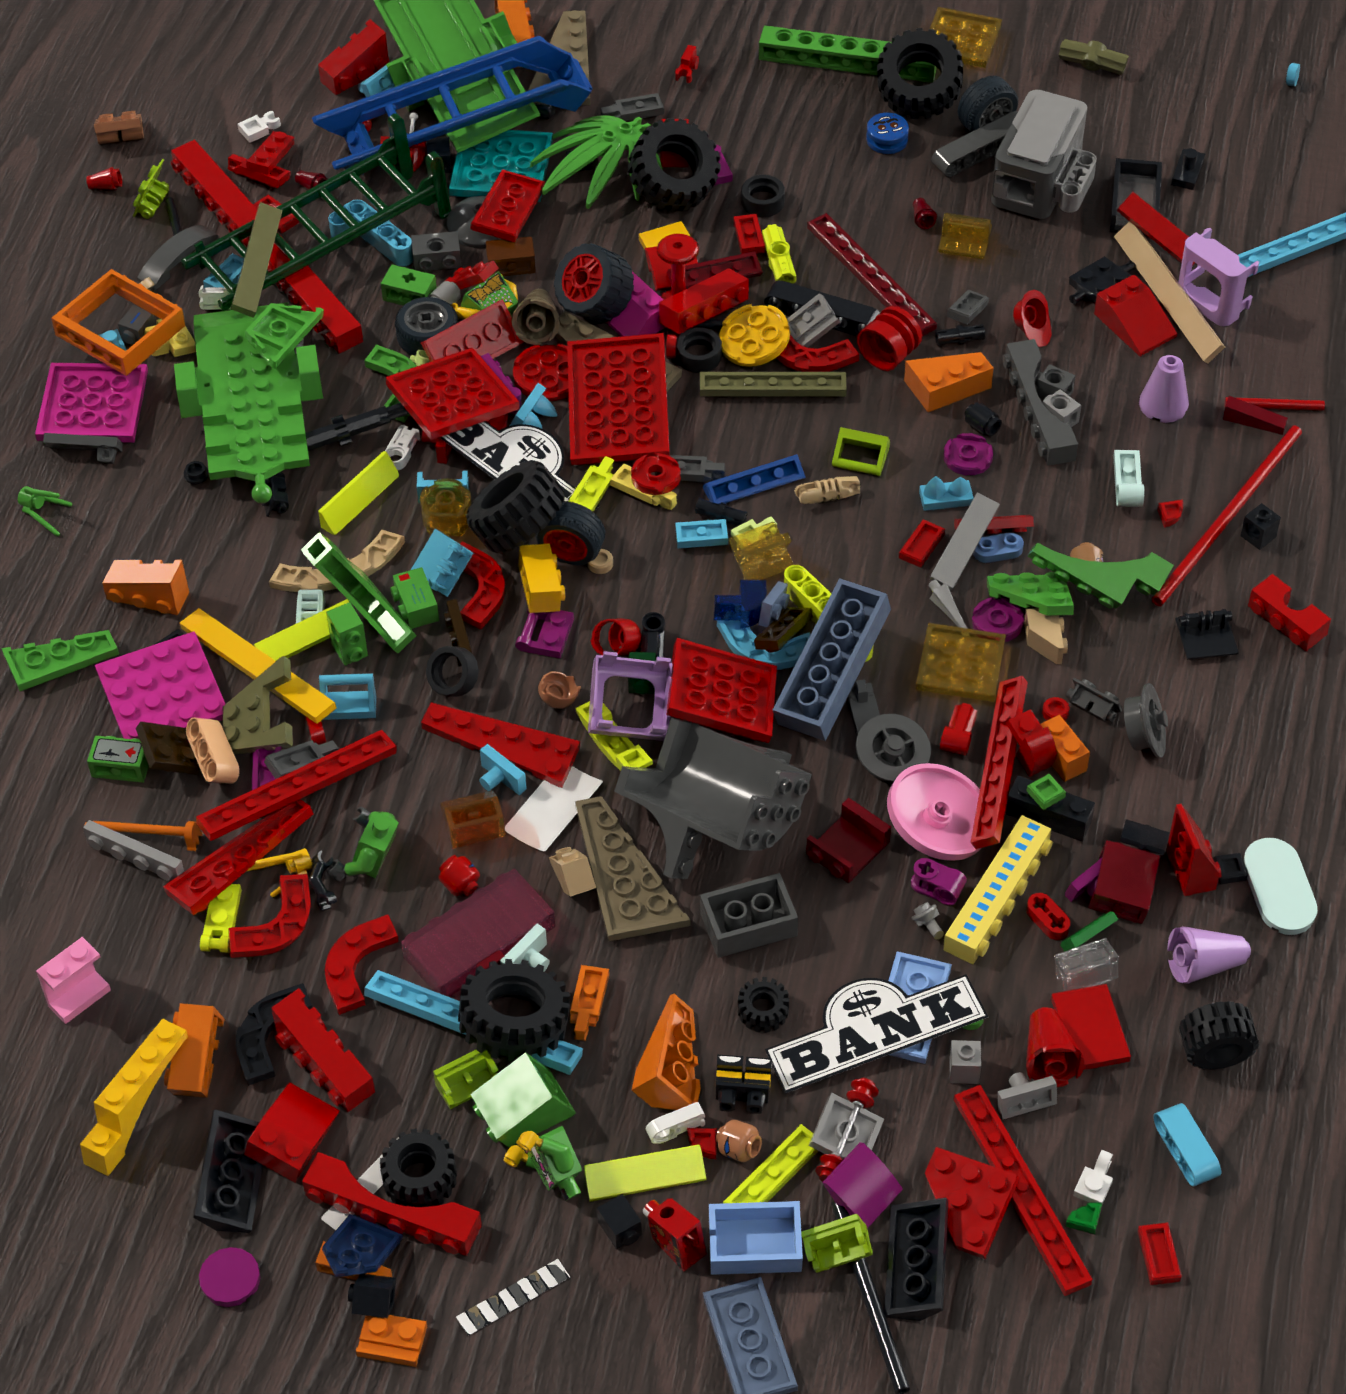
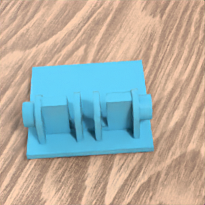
M435 528L411 570L422 567L430 588L448 597L474 553Z

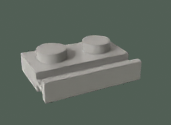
M820 293L787 318L790 335L796 342L807 348L840 323L834 311Z

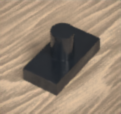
M1192 148L1183 149L1172 177L1171 185L1194 190L1204 163L1205 154L1197 152Z

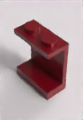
M848 797L842 803L841 817L818 840L811 835L807 838L806 854L813 862L820 863L829 869L836 878H841L850 883L890 843L891 826Z
M1106 840L1099 859L1102 858L1096 888L1090 898L1088 908L1102 913L1111 911L1119 918L1142 924L1150 909L1160 856L1147 850H1139L1125 846L1120 842Z

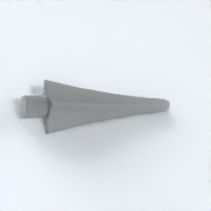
M937 580L931 581L928 585L932 590V595L929 599L956 624L966 637H969L970 631L958 611L947 582L941 586Z

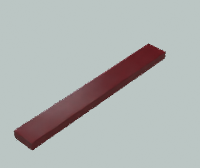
M827 213L807 222V228L885 307L896 306L907 311L917 321L922 336L937 329V323Z

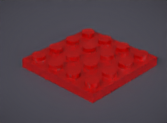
M473 347L386 377L387 387L431 440L519 409L518 399Z
M677 638L673 649V666L666 715L769 743L773 730L777 666Z

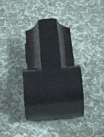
M650 612L642 618L641 652L656 653V657H663L665 619L657 612Z

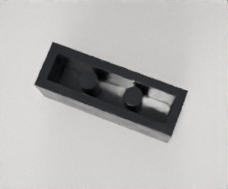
M1017 776L1008 795L1006 815L1020 819L1023 815L1051 828L1053 832L1083 842L1092 822L1095 802L1066 792L1064 799L1043 810L1027 792V786L1035 781Z

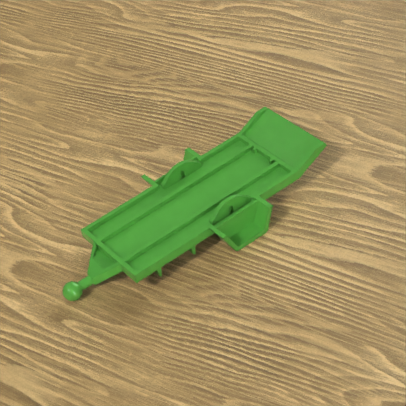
M373 0L385 26L397 44L400 54L403 55V57L386 64L395 87L517 43L511 33L504 12L502 11L484 19L474 0ZM513 68L503 72L513 94L518 95L526 92ZM494 75L449 91L462 115L506 99ZM441 94L426 99L439 123L452 119ZM425 100L406 106L408 112L425 105ZM531 102L528 105L447 133L446 136L449 137V141L459 153L540 116V113L534 102Z
M286 302V303H279V304H283V305H285V306H289L288 302ZM269 305L258 306L254 318L234 310L194 315V335L198 367H195L194 361L174 364L181 418L203 415L205 448L210 480L239 477L255 481V486L251 492L252 498L257 503H266L272 496L271 488L265 482L266 479L285 469L310 466L301 401L323 399L316 346L314 344L296 347L297 354H295L293 349L282 363L274 369L245 338V330Z

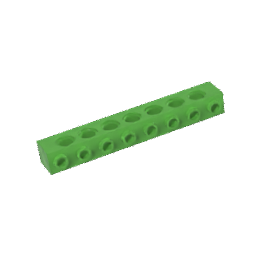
M764 25L759 41V60L877 75L878 58L888 41ZM913 62L905 66L899 73V76L902 79L933 83L937 67L928 62Z

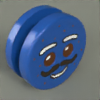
M880 113L873 116L867 123L866 141L868 146L882 154L900 152L908 143V122L902 116L895 113Z

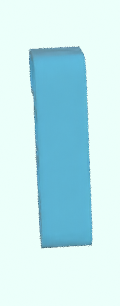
M358 199L352 200L343 206L358 223L377 213L366 202ZM335 211L329 215L331 238L350 228ZM389 220L361 235L364 240L394 264L407 266L413 262L411 238Z

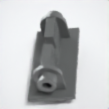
M1073 678L1075 689L1070 688L1066 693L1070 703L1084 710L1087 709L1090 702L1094 705L1089 712L1105 722L1108 720L1112 722L1117 715L1114 712L1115 709L1119 712L1122 711L1120 702H1118L1119 698L1108 691H1105L1103 694L1096 690V686L1086 679L1080 681Z

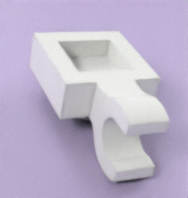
M1101 1150L1094 1170L1085 1166L1074 1190V1197L1089 1203L1103 1204L1113 1181L1112 1177L1106 1175L1111 1165L1113 1154Z

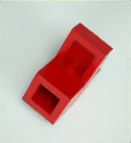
M1031 709L1009 719L1006 725L1020 746L1016 757L1028 776L1031 777L1051 767L1056 759L1057 751L1048 727L1043 728Z

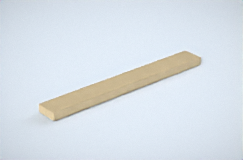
M1129 221L1114 238L1130 260L1135 263L1137 270L1196 352L1208 364L1225 348L1224 344L1140 229Z

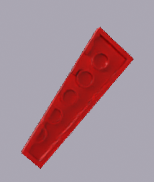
M432 702L421 721L422 729L452 742H457L468 749L480 750L486 744H489L519 769L522 768L532 772L534 777L563 788L580 750V741Z
M299 799L272 812L164 885L163 888L166 894L192 915L204 911L208 907L209 902L250 869L256 860L263 858L313 815L310 805Z

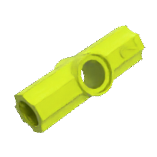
M776 224L768 225L767 228L762 230V236L769 258V267L773 271L775 281L780 280L793 284L796 282L797 277L790 257V246L785 240L782 227H778Z

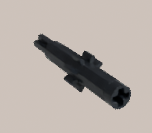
M401 403L389 407L383 406L344 419L342 414L331 418L333 424L306 433L308 451L339 441L341 446L351 443V436L391 423V420L408 415L409 412Z

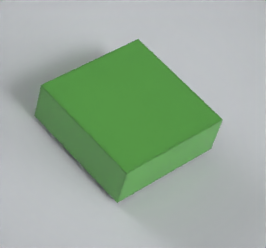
M1050 774L1027 786L1028 794L1043 810L1064 799L1066 796V791Z

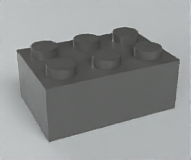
M780 873L700 895V914L717 958L798 935V916Z

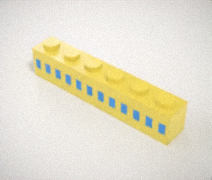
M1023 815L1020 817L945 934L944 951L971 964L975 963L978 956L983 957L990 944V937L992 935L997 936L1003 923L1001 921L1004 915L1009 916L1015 905L1014 899L1017 895L1022 896L1028 884V877L1036 874L1040 866L1039 860L1041 856L1048 855L1053 841L1050 840L1051 828Z

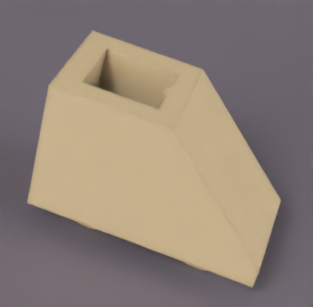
M1027 608L1024 622L1027 645L1055 664H1062L1063 654H1066L1068 651L1067 638H1062V633H1064L1063 617L1059 618V615L1047 616L1039 613V608Z
M565 847L555 852L556 855L549 857L564 893L570 897L596 888L588 858L581 852L571 849V847Z

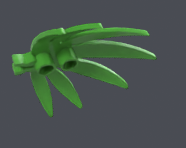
M601 115L580 120L574 123L573 126L554 133L552 140L566 134L579 132L546 148L530 162V168L561 151L578 144L581 145L570 152L555 168L546 181L542 194L545 195L601 156L603 158L595 170L587 195L586 208L589 209L611 179L624 150H629L628 161L630 163L629 157L633 147L644 130L651 125L649 123L641 125L642 118L640 117L635 118L632 122H626L614 116ZM656 153L657 162H658L660 168L662 169V165H661L659 156H658V154ZM632 184L635 199L639 201L640 195L636 191L637 185Z

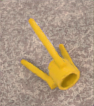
M304 848L293 853L256 860L255 864L247 871L286 863L289 873L295 872L297 875L307 874V871L312 869L313 866L309 853ZM280 886L271 892V897L280 894Z

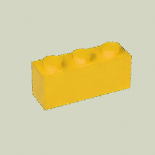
M550 544L519 546L518 567L529 613L560 611L561 601H565V587L561 585V571L557 569V556L552 554Z

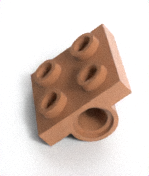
M135 111L122 112V115L119 117H113V114L99 115V118L94 123L98 144L119 142L118 130H121L123 141L144 139L141 114H136Z

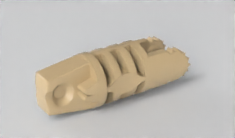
M857 476L835 477L834 479L829 478L827 480H817L798 485L794 492L802 504L822 503L823 501H834L859 494L860 481Z

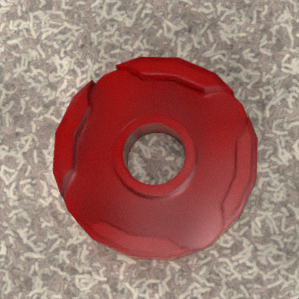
M654 453V456L647 457L645 455L634 462L631 468V479L635 488L642 493L662 495L671 492L678 486L681 480L679 464L674 458L669 455ZM653 472H660V473H662V474L657 475V476L651 475V473H653Z

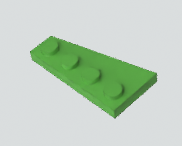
M109 630L76 635L74 639L67 641L61 640V638L50 640L51 643L37 646H35V643L24 644V648L11 650V647L1 648L19 691L119 655L118 648Z

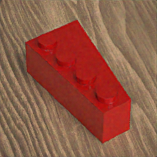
M298 988L271 1008L277 1031L276 1041L284 1050L288 1048L293 1053V1059L300 1068L306 1067L309 1070L313 1082L318 1087L323 1086L328 1091L327 1094L334 1105L337 1107L341 1105L349 1112L375 1093L373 1078L349 1049L345 1052L343 1051V1043L333 1029L327 1032L326 1026L321 1019V1014L315 1007L310 1010L308 1009L304 1001L305 995Z

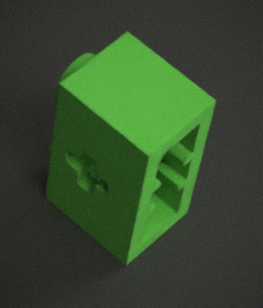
M396 265L390 266L381 282L383 301L403 306L414 299L428 297L437 288L435 275Z

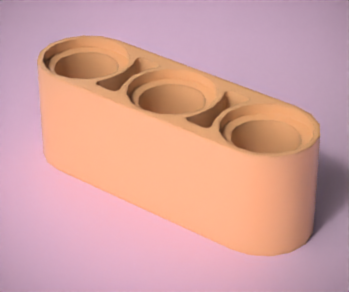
M191 718L187 723L186 735L205 780L214 783L234 784L239 776V765L221 723L213 719Z

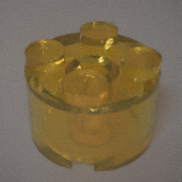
M449 478L438 479L429 488L426 486L421 492L420 504L422 520L427 533L431 535L436 528L447 536L459 537L464 535L469 527L466 519L467 510L472 506L468 488L463 487L460 481Z

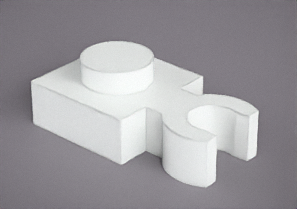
M269 111L262 118L255 115L237 125L239 132L251 143L268 135L269 129L279 128L281 123L280 118H275L274 112Z

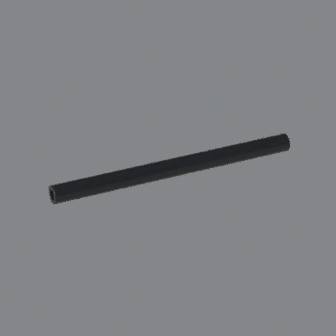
M835 1201L831 1203L836 1220L850 1216L844 1206L837 1205ZM862 1258L852 1261L851 1264L895 1394L907 1393L910 1387L866 1259Z

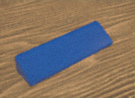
M796 454L705 483L702 487L710 502L721 504V502L729 503L806 477L799 457Z

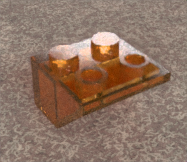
M493 790L440 802L452 849L506 836L503 813L498 797Z

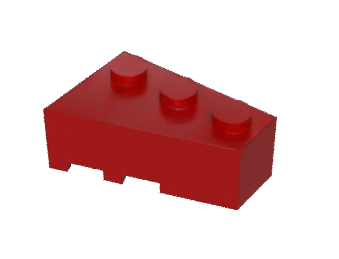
M371 19L365 23L367 27L359 34L353 33L350 36L351 41L342 49L340 47L336 48L318 64L320 82L335 95L368 79L389 63L386 32Z

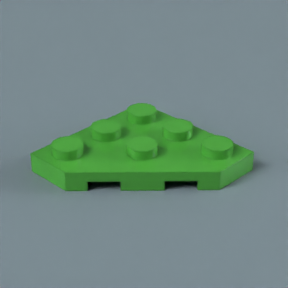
M1026 572L1020 575L997 573L994 576H987L989 596L1000 598L1001 595L1010 598V603L1024 608H1028L1030 605L1039 608V613L1047 616L1074 614V604L1067 582L1054 576L1055 572H1048L1045 575H1034L1033 573Z

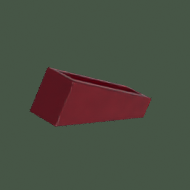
M1232 396L1228 397L1223 415V420L1280 435H1283L1288 419Z

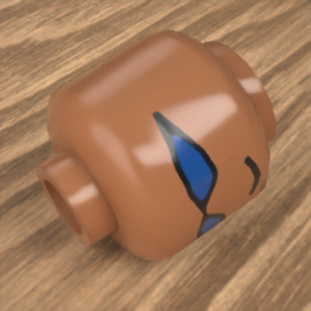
M730 1120L719 1128L716 1135L720 1153L739 1162H747L751 1158L756 1157L761 1149L762 1138L759 1136L758 1129L739 1120Z

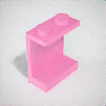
M83 937L36 970L48 1007L65 1024L111 991L109 984L94 968L93 962L100 958V954Z

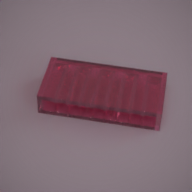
M514 868L507 873L499 875L494 882L486 887L479 888L463 902L454 904L449 911L440 917L431 919L426 926L417 932L408 934L401 941L403 957L434 992L451 997L461 990L462 984L466 983V977L469 974L475 976L477 963L497 950H500L505 956L537 923L546 929V933L555 928V912Z

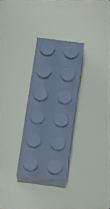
M839 578L773 708L778 725L826 741L891 611L886 593Z

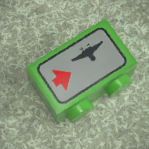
M95 736L87 760L91 777L144 783L149 767L140 739L136 738L124 739L114 736Z

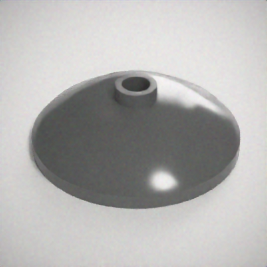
M486 196L467 198L456 204L447 216L448 232L458 231L460 244L473 248H486V241L501 240V238L470 230L471 222Z

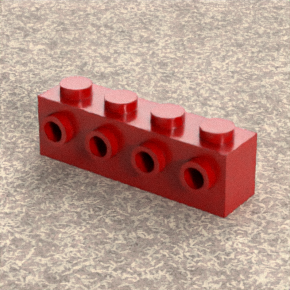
M728 268L659 302V323L678 334L683 333L748 300L749 279Z

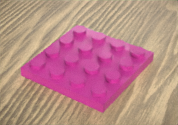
M51 363L35 432L36 440L43 441L44 433L117 437L122 442L134 443L148 375L147 364H140L125 376L105 363Z
M195 631L95 665L96 672L124 739H139L136 727L140 721L186 728L188 721L194 717L218 721L223 720V706L225 702Z

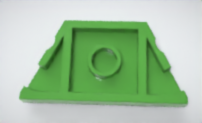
M270 303L245 330V338L268 364L276 369L321 320L324 309L316 307V312L301 311V306H285L283 304Z

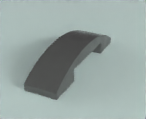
M202 225L193 226L179 232L166 241L151 256L140 271L137 280L141 282L150 277L155 284L152 290L155 291L171 278L170 270L180 263L182 258L195 250V244L203 241L204 246L217 240L219 238L218 234Z

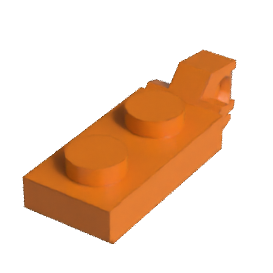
M581 965L570 1009V1023L575 1024V1040L586 1041L589 1026L596 1027L597 1021H599L609 979V969Z

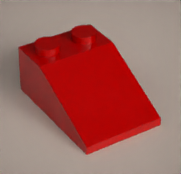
M1132 275L1097 293L1094 315L1139 356L1177 337L1178 333L1152 291L1137 276Z
M1176 804L1166 853L1184 896L1216 890L1218 879L1221 878V868L1219 863L1213 860L1211 844L1208 839H1204L1201 829L1184 806Z
M289 1082L248 1139L245 1155L296 1183L340 1113V1110Z

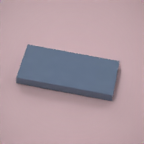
M758 1277L703 1292L705 1306L734 1394H787L798 1391V1385L762 1278Z

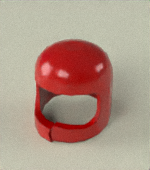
M606 619L600 621L595 626L590 641L593 649L600 655H603L604 652L599 642L602 626L610 622L614 623L610 627L608 640L611 648L618 653V656H627L629 652H635L641 644V630L630 619Z

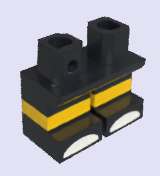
M717 1054L716 1099L719 1102L720 1111L732 1112L735 1110L736 1101L747 1102V1112L752 1114L762 1113L764 1104L768 1103L772 1058L746 1057L745 1080L742 1083L743 1056Z

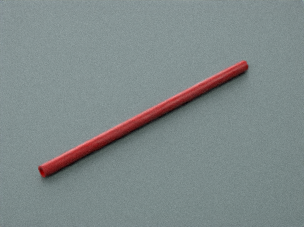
M1294 425L1288 430L1165 581L1160 591L1152 597V602L1155 605L1163 606L1302 434L1300 427Z

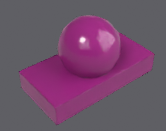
M1102 858L1069 885L1065 896L1070 902L1074 901L1084 891H1087L1090 897L1092 896L1096 888Z

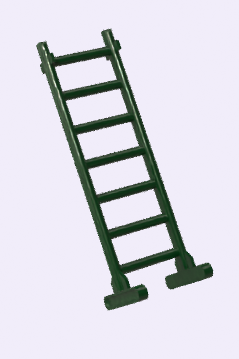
M397 113L390 115L387 120L390 138L383 141L377 153L276 207L282 210L280 219L292 213L320 244L299 256L277 233L274 243L291 261L271 272L267 271L262 290L419 203L426 206L434 204V210L439 217L446 218L451 211L442 158L435 151L430 152L426 156L428 177L421 181L416 190L407 181L413 176L414 171L404 120ZM380 165L408 196L387 206L359 176ZM349 181L379 210L376 214L359 223L330 194L331 191ZM320 197L350 227L330 239L300 209ZM254 220L204 246L203 241H200L194 245L195 252L181 259L182 265L186 270L198 264L201 269L207 267L230 293L218 300L219 307L223 311L231 308L237 283L234 284L210 257L233 246L244 258L247 248L241 241L251 235Z

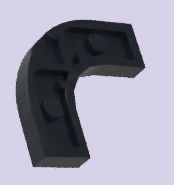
M304 983L264 997L248 1010L247 1017L241 1027H238L236 1051L248 1086L275 1077V1071L266 1048L268 1036L275 1028L271 1008L299 988L304 993L305 1005L310 1010L312 1004Z

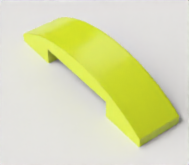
M590 701L575 708L587 731ZM603 703V719L613 721L612 712ZM589 733L599 749L620 771L622 766L646 768L653 764L652 759L639 744L634 746L628 737Z

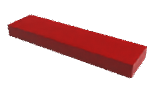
M1132 192L1120 205L1117 212L1182 264L1185 241L1189 236L1136 193Z

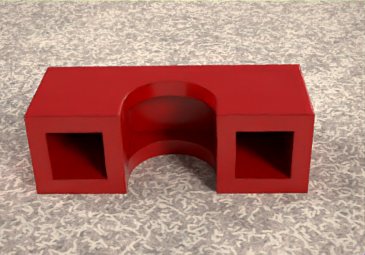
M1271 574L1251 590L1248 607L1255 614L1268 621L1273 628L1290 638L1294 644L1308 651L1327 636L1331 618L1313 604L1303 610H1293L1287 607L1292 588L1274 574Z

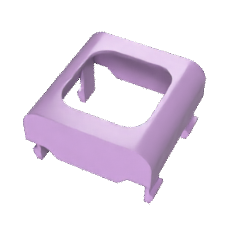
M1207 228L1201 235L1196 232L1186 239L1178 283L1202 315L1219 326H1229L1239 319L1242 310L1245 308L1249 309L1253 296L1250 295L1243 300L1247 277L1257 273L1259 261L1254 262L1249 267H1245L1239 262L1238 255L1215 239H1210L1212 229ZM1193 262L1197 263V268L1191 271ZM1207 270L1221 284L1220 297L1206 287H1196L1191 281Z
M604 651L603 655H596L592 668L588 733L664 741L670 716L666 715L673 666V663H670L671 659L656 657V661L621 658L617 657V652ZM618 676L645 679L653 684L655 689L653 721L647 728L613 726V721L603 719L604 683L608 678Z

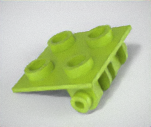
M164 159L160 161L158 166H152L147 176L149 179L147 181L143 180L138 189L140 194L137 195L133 206L136 207L133 217L138 212L146 219L153 217L168 194V183L157 180Z

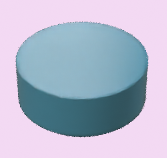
M1291 63L1289 65L1286 77V84L1288 86L1297 85L1300 64Z

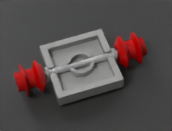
M867 1078L855 1079L851 1082L853 1090L847 1092L846 1097L848 1100L834 1093H831L827 1099L808 1145L824 1153L820 1157L822 1165L817 1166L815 1169L822 1182L859 1142L864 1143L871 1150L874 1146L884 1118L864 1109L872 1108L874 1106L873 1098L879 1094V1090L874 1082Z

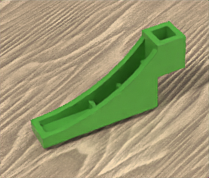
M319 532L301 549L313 566L356 607L395 652L399 653L417 636L367 575L350 562L332 541Z
M1036 543L1028 554V557L1032 559V563L1036 566L1055 572L1054 576L1064 582H1072L1077 585L1076 589L1085 595L1092 594L1099 598L1098 601L1107 608L1114 607L1115 609L1122 605L1133 584L1136 586V590L1144 595L1149 596L1151 594L1153 596L1158 593L1174 566L1153 552L1145 558L1125 562H1096L1073 558Z

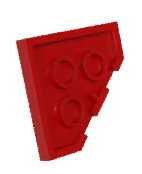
M936 1147L926 1168L925 1175L935 1199L947 1198L949 1200L947 1227L958 1250L986 1259L1019 1182V1177L1017 1174Z

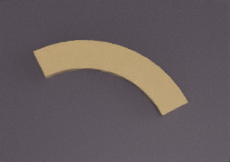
M381 530L377 537L362 550L361 554L349 561L360 568L368 577L385 566L399 552L405 543V537ZM281 563L269 581L270 588L290 592L337 589L318 569L289 566Z

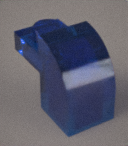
M740 580L739 595H715L714 620H740V628L756 625L759 622L762 602L767 596L766 580Z

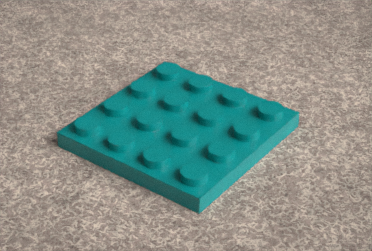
M507 130L462 152H457L449 187L450 196H487L501 170L545 182L549 158L531 168L530 162L552 145L553 133Z

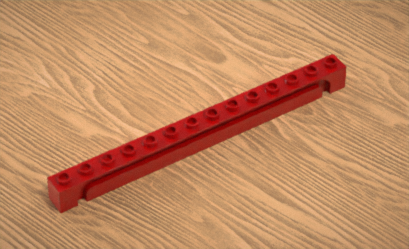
M195 139L171 150L173 159L171 160V166L175 173H180L185 184L193 188L198 199L202 198L207 209L216 214L220 224H225L229 233L255 219L257 208ZM250 236L241 241L246 248ZM275 243L267 268L268 272L291 261ZM308 265L275 283L279 291L285 292L292 305L301 306V311L316 312V307L324 309L323 317L313 328L317 333L320 332L323 335L326 344L329 347H333L338 354L363 342L361 324Z

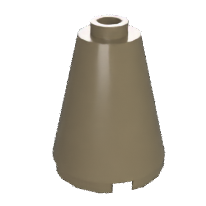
M544 289L531 291L513 312L512 326L516 335L522 341L528 344L540 345L542 342L552 340L558 333L560 317L550 294Z

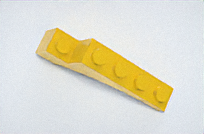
M162 1019L94 1101L97 1124L80 1143L85 1165L109 1176L122 1160L140 1113L163 1071L187 1039V1030Z

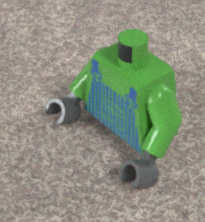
M359 807L357 811L360 812V815L357 818H353V821L364 827L365 830L358 843L353 861L346 863L344 866L339 860H334L331 864L333 868L328 870L327 873L336 881H341L346 875L353 876L359 874H366L376 878L396 836L399 822L393 814L389 812H369L365 808Z

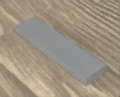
M978 492L976 493L934 568L930 580H937L941 586L947 582L949 590H953L999 508V503Z

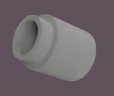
M444 281L428 297L442 299L451 305L461 298L459 287L454 282Z

